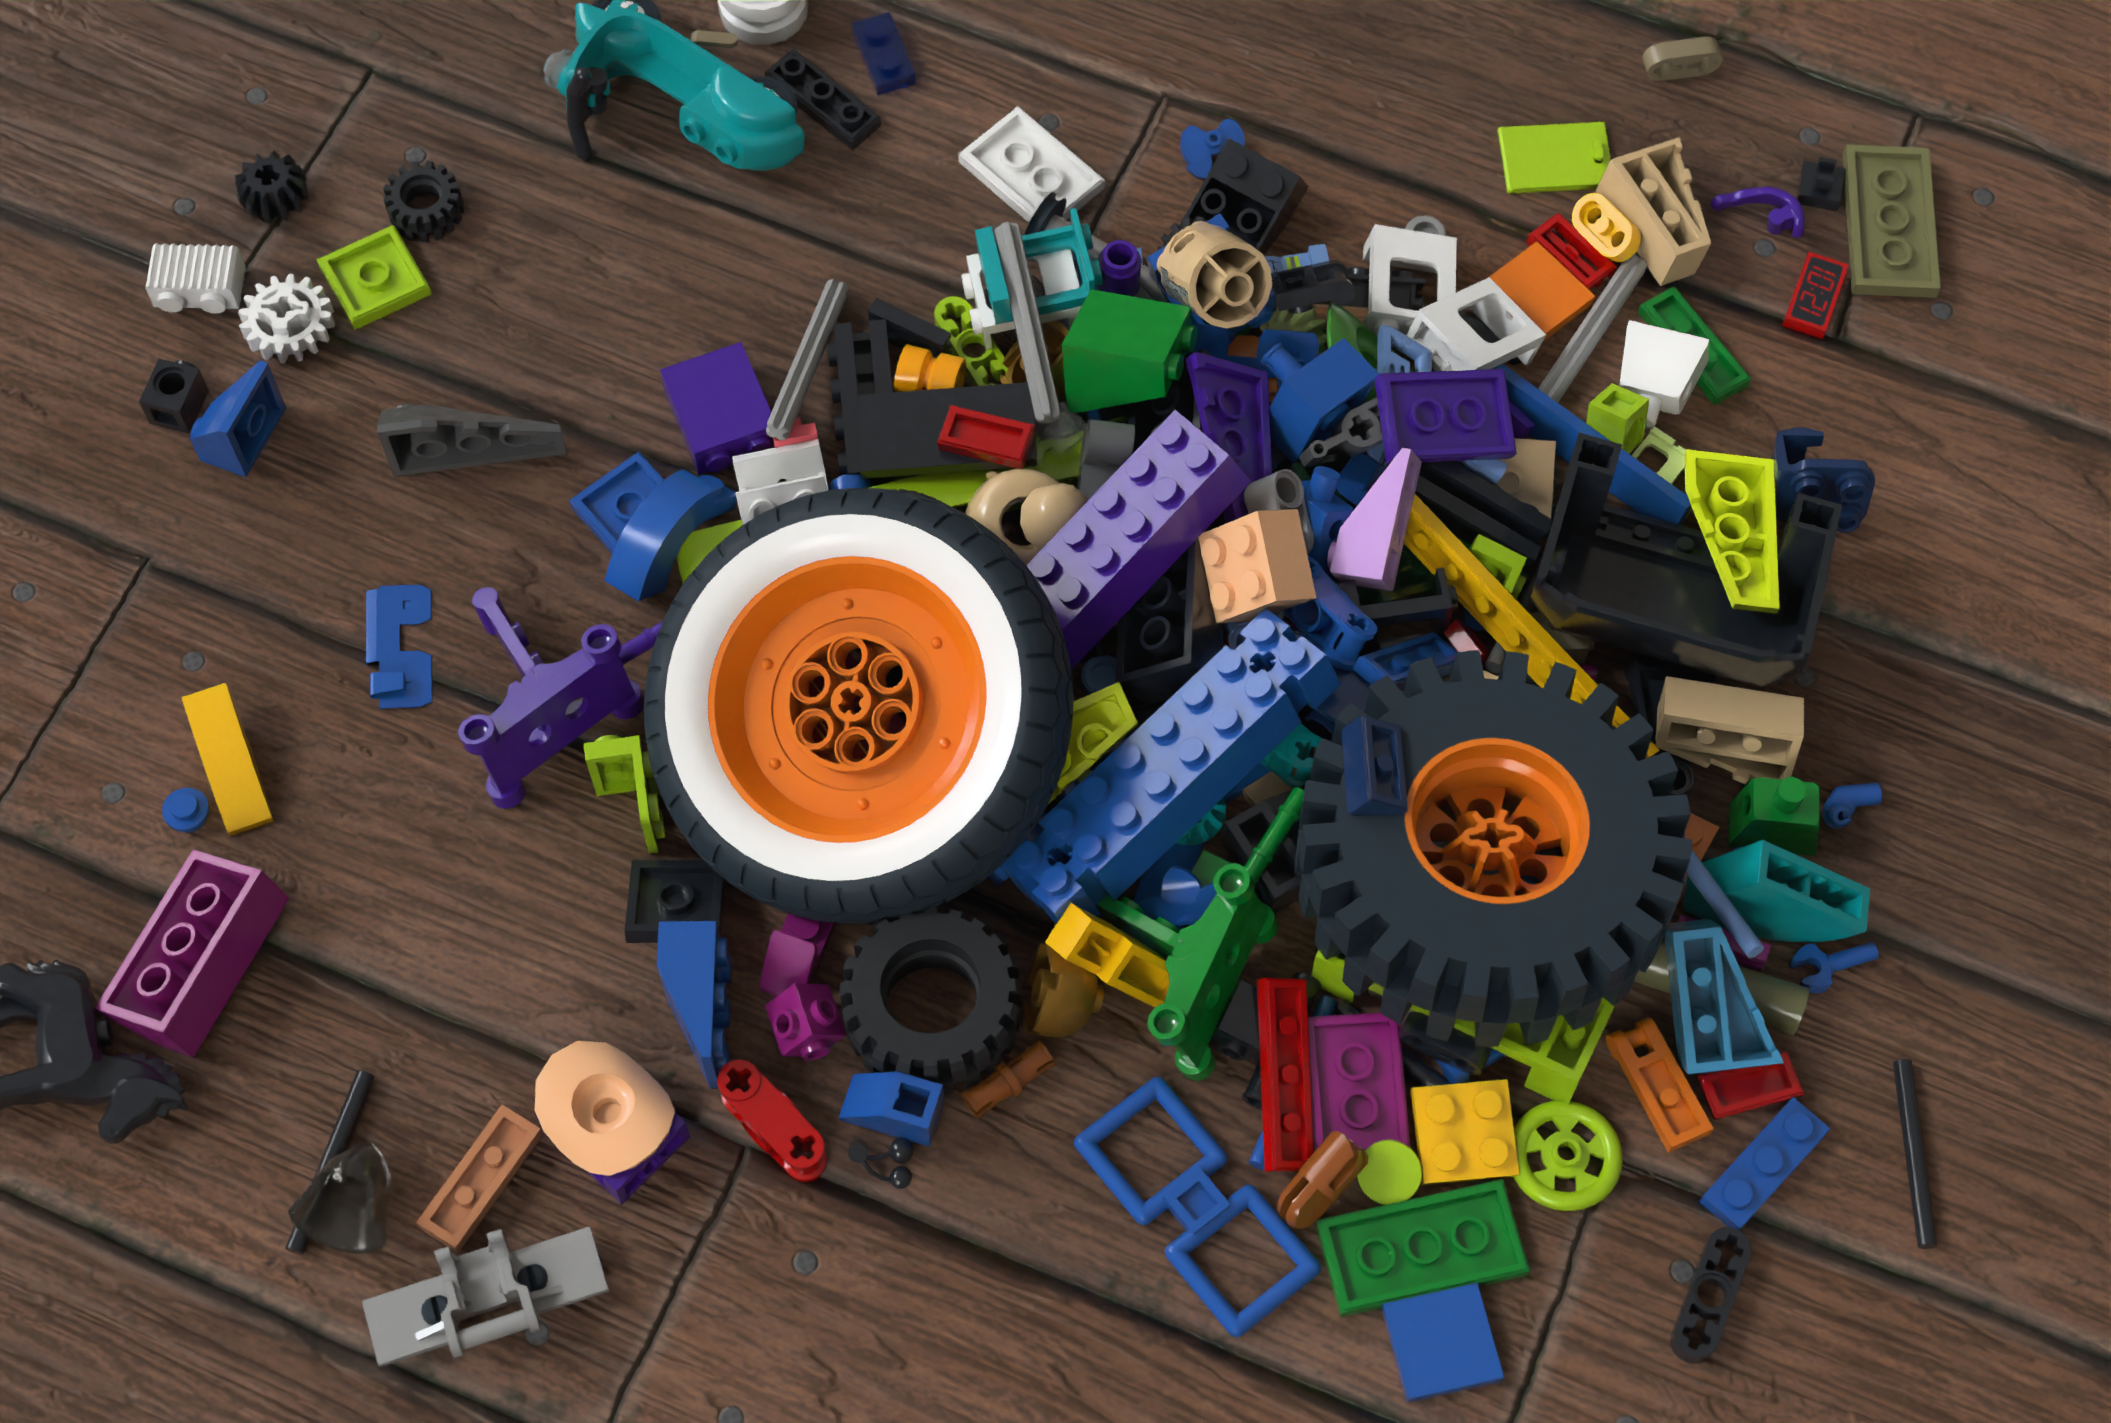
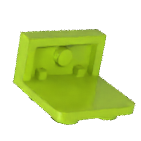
M606 735L597 738L595 742L584 743L585 760L596 796L637 791L640 822L649 854L658 853L657 839L666 838L663 814L660 811L658 801L660 792L650 765L648 751H643L640 736L621 738L617 735Z

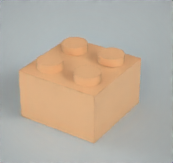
M1298 509L1256 511L1204 532L1198 537L1216 623L1252 621L1265 608L1275 614L1316 599Z

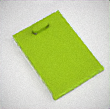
M1604 122L1498 128L1508 194L1597 189L1611 160Z

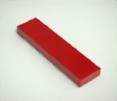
M1262 978L1257 980L1264 1170L1265 1172H1299V1169L1314 1153L1307 980Z

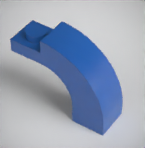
M684 469L670 475L650 492L626 524L612 553L604 581L638 602L665 591L675 557L687 537L701 523L734 510L737 501L736 493L725 487L720 479L710 475L696 477Z

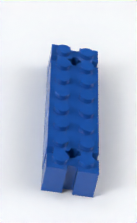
M1265 608L1239 632L1244 641L1235 650L1230 649L1227 645L1222 648L1038 822L1044 831L1033 841L1026 838L1018 849L1001 865L1016 887L1038 908L1043 907L1051 920L1056 924L1070 903L1098 917L1100 912L1096 905L1106 895L1115 901L1302 723L1297 713L1304 706L1309 704L1316 709L1341 685L1324 652L1303 636L1297 640L1290 626Z

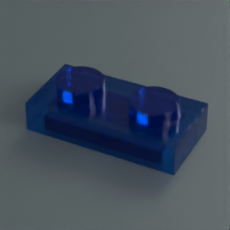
M890 12L851 23L852 34L877 95L916 85V74Z

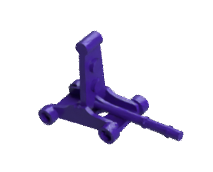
M484 587L475 592L472 597V603L485 631L498 637L523 678L521 684L516 680L509 685L507 696L502 705L490 716L483 714L472 715L466 718L458 729V736L466 751L473 755H479L489 774L486 790L494 805L504 809L518 805L526 794V787L522 778L612 712L619 719H630L637 716L643 710L644 696L637 683L629 680L623 665L654 647L662 622L650 629L645 628L643 633L621 645L613 627L606 624L594 625L588 628L581 638L583 649L559 662L543 664L536 651L530 654L527 653L525 647L529 646L530 643L517 621L510 624V619L497 591L490 587ZM583 697L582 699H580V700H578V701L572 702L573 700H575V699H577V698Z

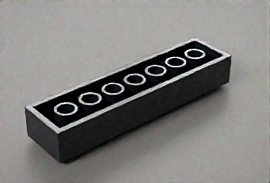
M1200 349V350H1198V351H1195V352H1198V353H1202V354L1211 356V355H1210L1208 352H1206L1204 349ZM1195 352L1185 355L1182 375L1179 380H1173L1166 397L1129 403L1128 424L1135 425L1132 454L1174 410L1178 411L1203 432L1185 359ZM1223 512L1204 532L1225 524ZM1198 538L1118 621L1115 683L1119 682L1123 690L1145 705L1170 699L1223 648L1224 623H1216Z

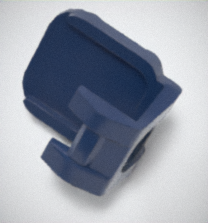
M1805 427L1777 432L1771 459H1774L1776 520H1784L1787 523L1797 494L1801 493L1841 504L1842 509L1837 531L1848 533L1856 530L1868 512L1875 486V474L1868 467V464L1861 460L1805 459L1807 447L1822 446L1824 432Z

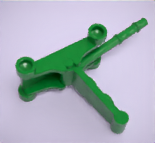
M1294 787L1285 803L1279 806L1278 814L1258 846L1252 849V855L1246 865L1242 866L1231 863L1224 865L1217 871L1213 880L1214 889L1217 894L1202 917L1193 925L1179 930L1175 925L1162 917L1153 920L1143 914L1144 910L1138 904L1125 896H1121L1119 900L1114 901L1106 895L1096 905L1100 912L1098 917L1126 931L1168 957L1165 966L1169 974V988L1164 1004L1157 1006L1150 1013L1147 1022L1148 1029L1160 1044L1175 1046L1177 1049L1175 1064L1183 1076L1189 1080H1204L1214 1071L1216 1059L1208 1046L1254 944L1270 941L1278 931L1279 923L1276 915L1268 905L1260 902L1254 889L1267 865L1273 862L1272 857L1292 825L1300 819L1299 814L1302 809L1304 790L1298 787Z

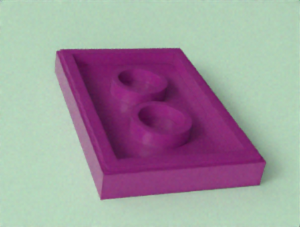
M1381 1013L1308 1017L1314 1152L1330 1133L1335 1131L1343 1133L1364 1150L1381 1140H1397L1410 1147L1401 1039L1398 1035L1400 1031L1399 1023L1390 1020Z

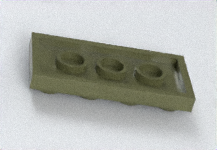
M1846 144L1842 156L1843 168H1845L1844 186L1852 294L1937 298L1941 287L1929 148Z

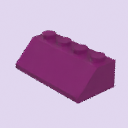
M193 849L94 1009L159 1047L194 1058L288 902L289 897L262 870Z

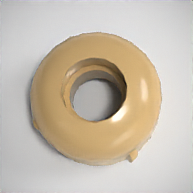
M1013 469L999 474L995 471H990L986 473L987 480L975 491L970 499L965 514L995 533L1027 565L1040 550L1033 544L1019 546L1011 543L1002 531L1001 520L1003 514L1009 506L1015 503H1024L1029 493L1035 488L1060 483L1046 473L1033 469Z

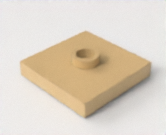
M1514 438L1517 454L1511 459H1499L1508 466L1497 485L1503 491L1523 503L1533 505L1540 513L1551 519L1556 441Z

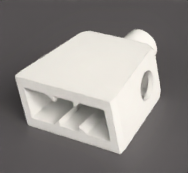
M1629 320L1626 331L1620 387L1650 399L1645 429H1652L1655 426L1659 411L1674 415L1681 413L1709 359V339Z

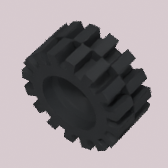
M426 160L425 167H420L419 161L411 162L413 166L411 170H407L405 165L398 168L400 176L398 177L392 173L388 178L390 185L385 184L383 189L385 194L383 200L391 224L395 226L401 236L406 233L407 239L414 241L416 236L419 235L421 242H429L428 235L434 234L437 241L443 238L441 231L444 229L448 234L452 233L455 230L453 222L460 224L462 220L461 213H464L463 199L455 175L452 171L448 173L446 166L439 164L437 169H435L433 161ZM421 194H435L439 196V200L433 206L426 209H413L408 206V203L413 198Z

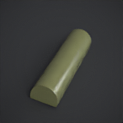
M1662 939L1650 967L1645 973L1638 970L1634 982L1671 994L1665 940ZM1739 965L1751 996L1765 1021V1026L1794 1035L1803 1017L1810 988Z

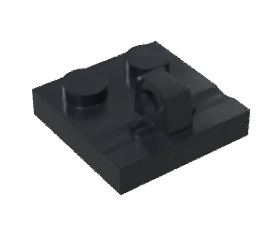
M632 860L625 921L626 943H658L659 922L716 921L721 938L725 879L717 874L704 860Z

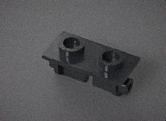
M1349 268L1348 279L1354 285L1356 296L1346 306L1368 307L1369 269ZM1391 271L1389 282V302L1391 305L1415 311L1422 309L1423 295H1415V290H1422L1425 285V279L1415 278L1416 273L1411 271Z

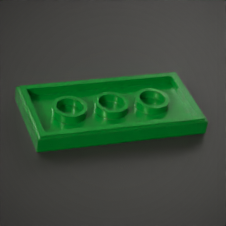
M1503 1179L1316 1220L1315 1224L1340 1318L1381 1309L1384 1303L1475 1283L1478 1284V1287L1528 1276L1530 1272Z

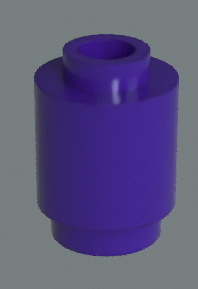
M1124 240L1112 241L1100 252L1098 262L1103 284L1098 285L1099 291L1133 297L1138 293L1140 289L1142 260L1140 253L1130 242Z

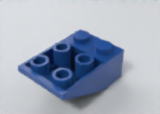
M716 921L659 922L657 969L667 1002L709 1088L719 1089L717 1082L719 1071L725 1064L729 1063V1046L725 1044L724 1031L725 1027H730L731 1019L730 999H727L726 983H731L732 956L728 955V939L720 938Z

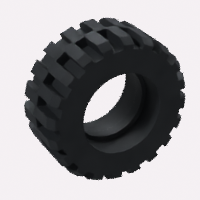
M938 906L924 909V913L912 914L910 912L908 914H901L896 921L891 923L886 918L872 925L873 937L869 938L867 935H862L854 945L855 957L847 958L843 968L844 982L840 984V1000L845 1031L848 1032L849 1043L855 1055L863 1057L864 1067L870 1073L900 1072L943 1085L944 1095L954 1093L953 1084L963 1081L965 1087L969 1088L979 1083V1073L985 1070L989 1074L992 1073L994 1066L1001 1062V1054L1010 1053L1015 1043V1031L1020 1029L1022 1017L1021 981L1019 980V967L1015 956L1008 954V943L1000 933L990 935L989 923L978 916L972 922L967 921L965 910L954 907L950 908L949 914L938 913ZM924 968H943L961 975L974 987L976 1006L962 1023L952 1029L939 1033H920L902 1026L892 1018L887 1008V997L895 984L911 972Z

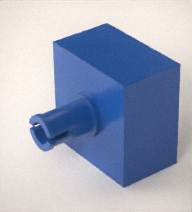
M1345 338L1305 366H1302L1286 350L1281 342L1275 344L1266 352L1261 360V363L1282 382L1269 407L1270 440L1294 465L1301 461L1299 456L1314 441L1321 440L1324 442L1332 438V430L1335 425L1351 410L1365 403L1375 385L1374 378L1379 373Z

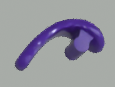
M1771 186L1748 188L1733 193L1719 194L1713 197L1710 202L1711 208L1714 211H1721L1728 207L1749 203L1771 204L1778 209H1773L1769 213L1767 230L1771 234L1777 235L1785 229L1792 228V237L1800 238L1803 236L1805 227L1803 208L1793 195L1784 190Z

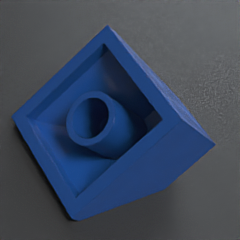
M261 360L209 405L203 417H199L195 421L191 430L190 441L200 461L247 477L286 410V405L269 364Z

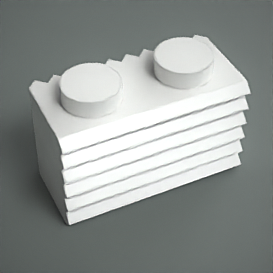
M155 243L152 248L146 291L153 306L167 312H179L183 308H201L209 313H222L225 309H239L244 273L246 272L245 264L238 247L234 245L230 247L223 245L220 247L215 244L212 247L208 244L205 246L200 244L196 246L180 244L178 246L176 244L167 245L164 243L159 245Z

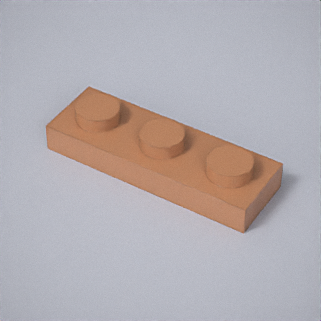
M501 1104L417 1220V1226L459 1253L543 1136L541 1128Z

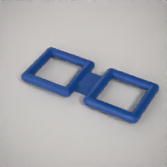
M1153 1077L1075 1137L1074 1147L1138 1224L1148 1225L1168 1209L1186 1230L1167 1245L1165 1256L1231 1336L1241 1337L1319 1275L1321 1271L1320 1262L1255 1186L1251 1184L1244 1185L1226 1199L1208 1178L1226 1164L1228 1159L1227 1153L1163 1078ZM1154 1100H1157L1204 1157L1145 1202L1097 1144ZM1248 1207L1297 1267L1241 1312L1237 1313L1190 1257L1189 1253Z

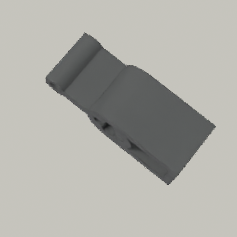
M1377 398L1347 413L1332 430V438L1324 442L1321 440L1314 441L1299 456L1303 466L1312 467L1325 455L1335 450L1345 456L1354 457L1383 444ZM1349 429H1360L1363 436L1356 435L1352 437Z

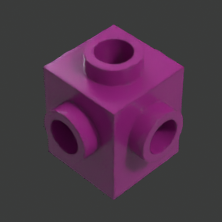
M794 983L765 1005L781 1056L803 1057L805 1061L816 1060L826 1056L830 1052V1046L846 1036L829 985Z

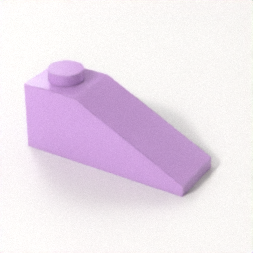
M1402 448L1340 527L1337 542L1333 541L1331 543L1327 558L1328 567L1331 568L1330 573L1340 582L1355 580L1356 586L1393 591L1422 463L1411 449Z

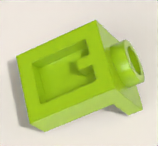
M1478 534L1468 550L1516 599L1526 581V577L1520 573L1527 558Z

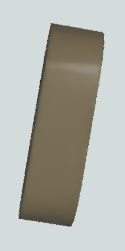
M1698 37L1658 43L1649 47L1642 56L1647 76L1650 80L1654 81L1706 75L1717 70L1723 63L1718 41L1712 37Z

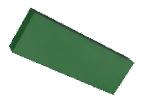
M1675 286L1640 305L1638 314L1647 325L1709 339V359L1696 384L1714 406L1749 386L1751 377Z

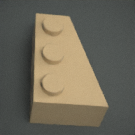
M1680 137L1611 159L1596 189L1598 194L1612 201L1639 228L1641 242L1637 252L1641 258L1646 260L1648 269L1660 286L1694 275L1711 245L1699 200H1694L1689 185L1692 180L1690 170L1684 168L1680 155L1683 148Z
M1666 676L1657 708L1655 747L1669 751V753L1705 768H1708L1710 764L1732 772L1733 779L1743 784L1758 777L1783 780L1792 776L1804 737V698Z

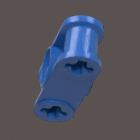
M1308 556L1316 599L1283 610V612L1293 621L1297 629L1302 631L1318 649L1327 655L1331 665L1342 670L1352 671L1360 657L1359 653L1365 642L1374 638L1377 626L1322 570L1320 564Z

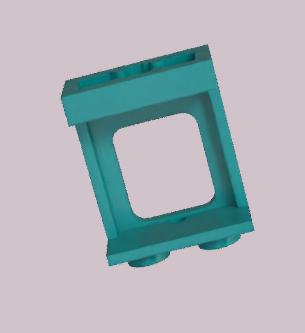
M1076 208L1070 209L1071 225L1022 236L1027 258L1061 250H1072L1076 255L1083 281L1082 285L1077 289L1036 297L1039 315L1080 307L1083 305L1090 289L1096 290L1097 285L1103 284L1098 259L1090 260L1087 251L1093 249L1088 223L1080 225ZM992 226L975 230L977 250L995 324L1012 322L1014 320Z

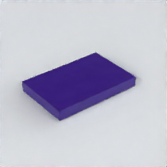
M1504 369L1380 373L1374 378L1386 464H1390L1402 448L1411 449L1422 463L1511 459L1517 454Z

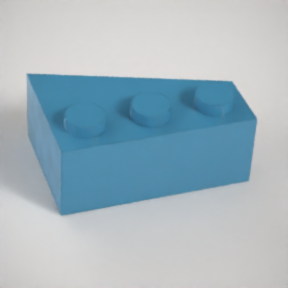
M1711 919L1669 923L1664 937L1678 1064L1687 1074L1784 1063L1764 1024L1765 1021L1760 1010L1757 1008L1745 983L1746 980L1722 928Z

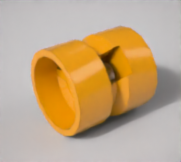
M906 344L898 361L893 392L963 387L967 366L966 359L941 353L937 358H934L931 350Z

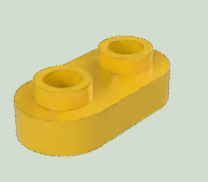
M1590 193L1583 196L1576 203L1572 212L1573 226L1601 255L1614 262H1623L1630 259L1636 253L1641 242L1640 230L1612 201L1598 193Z

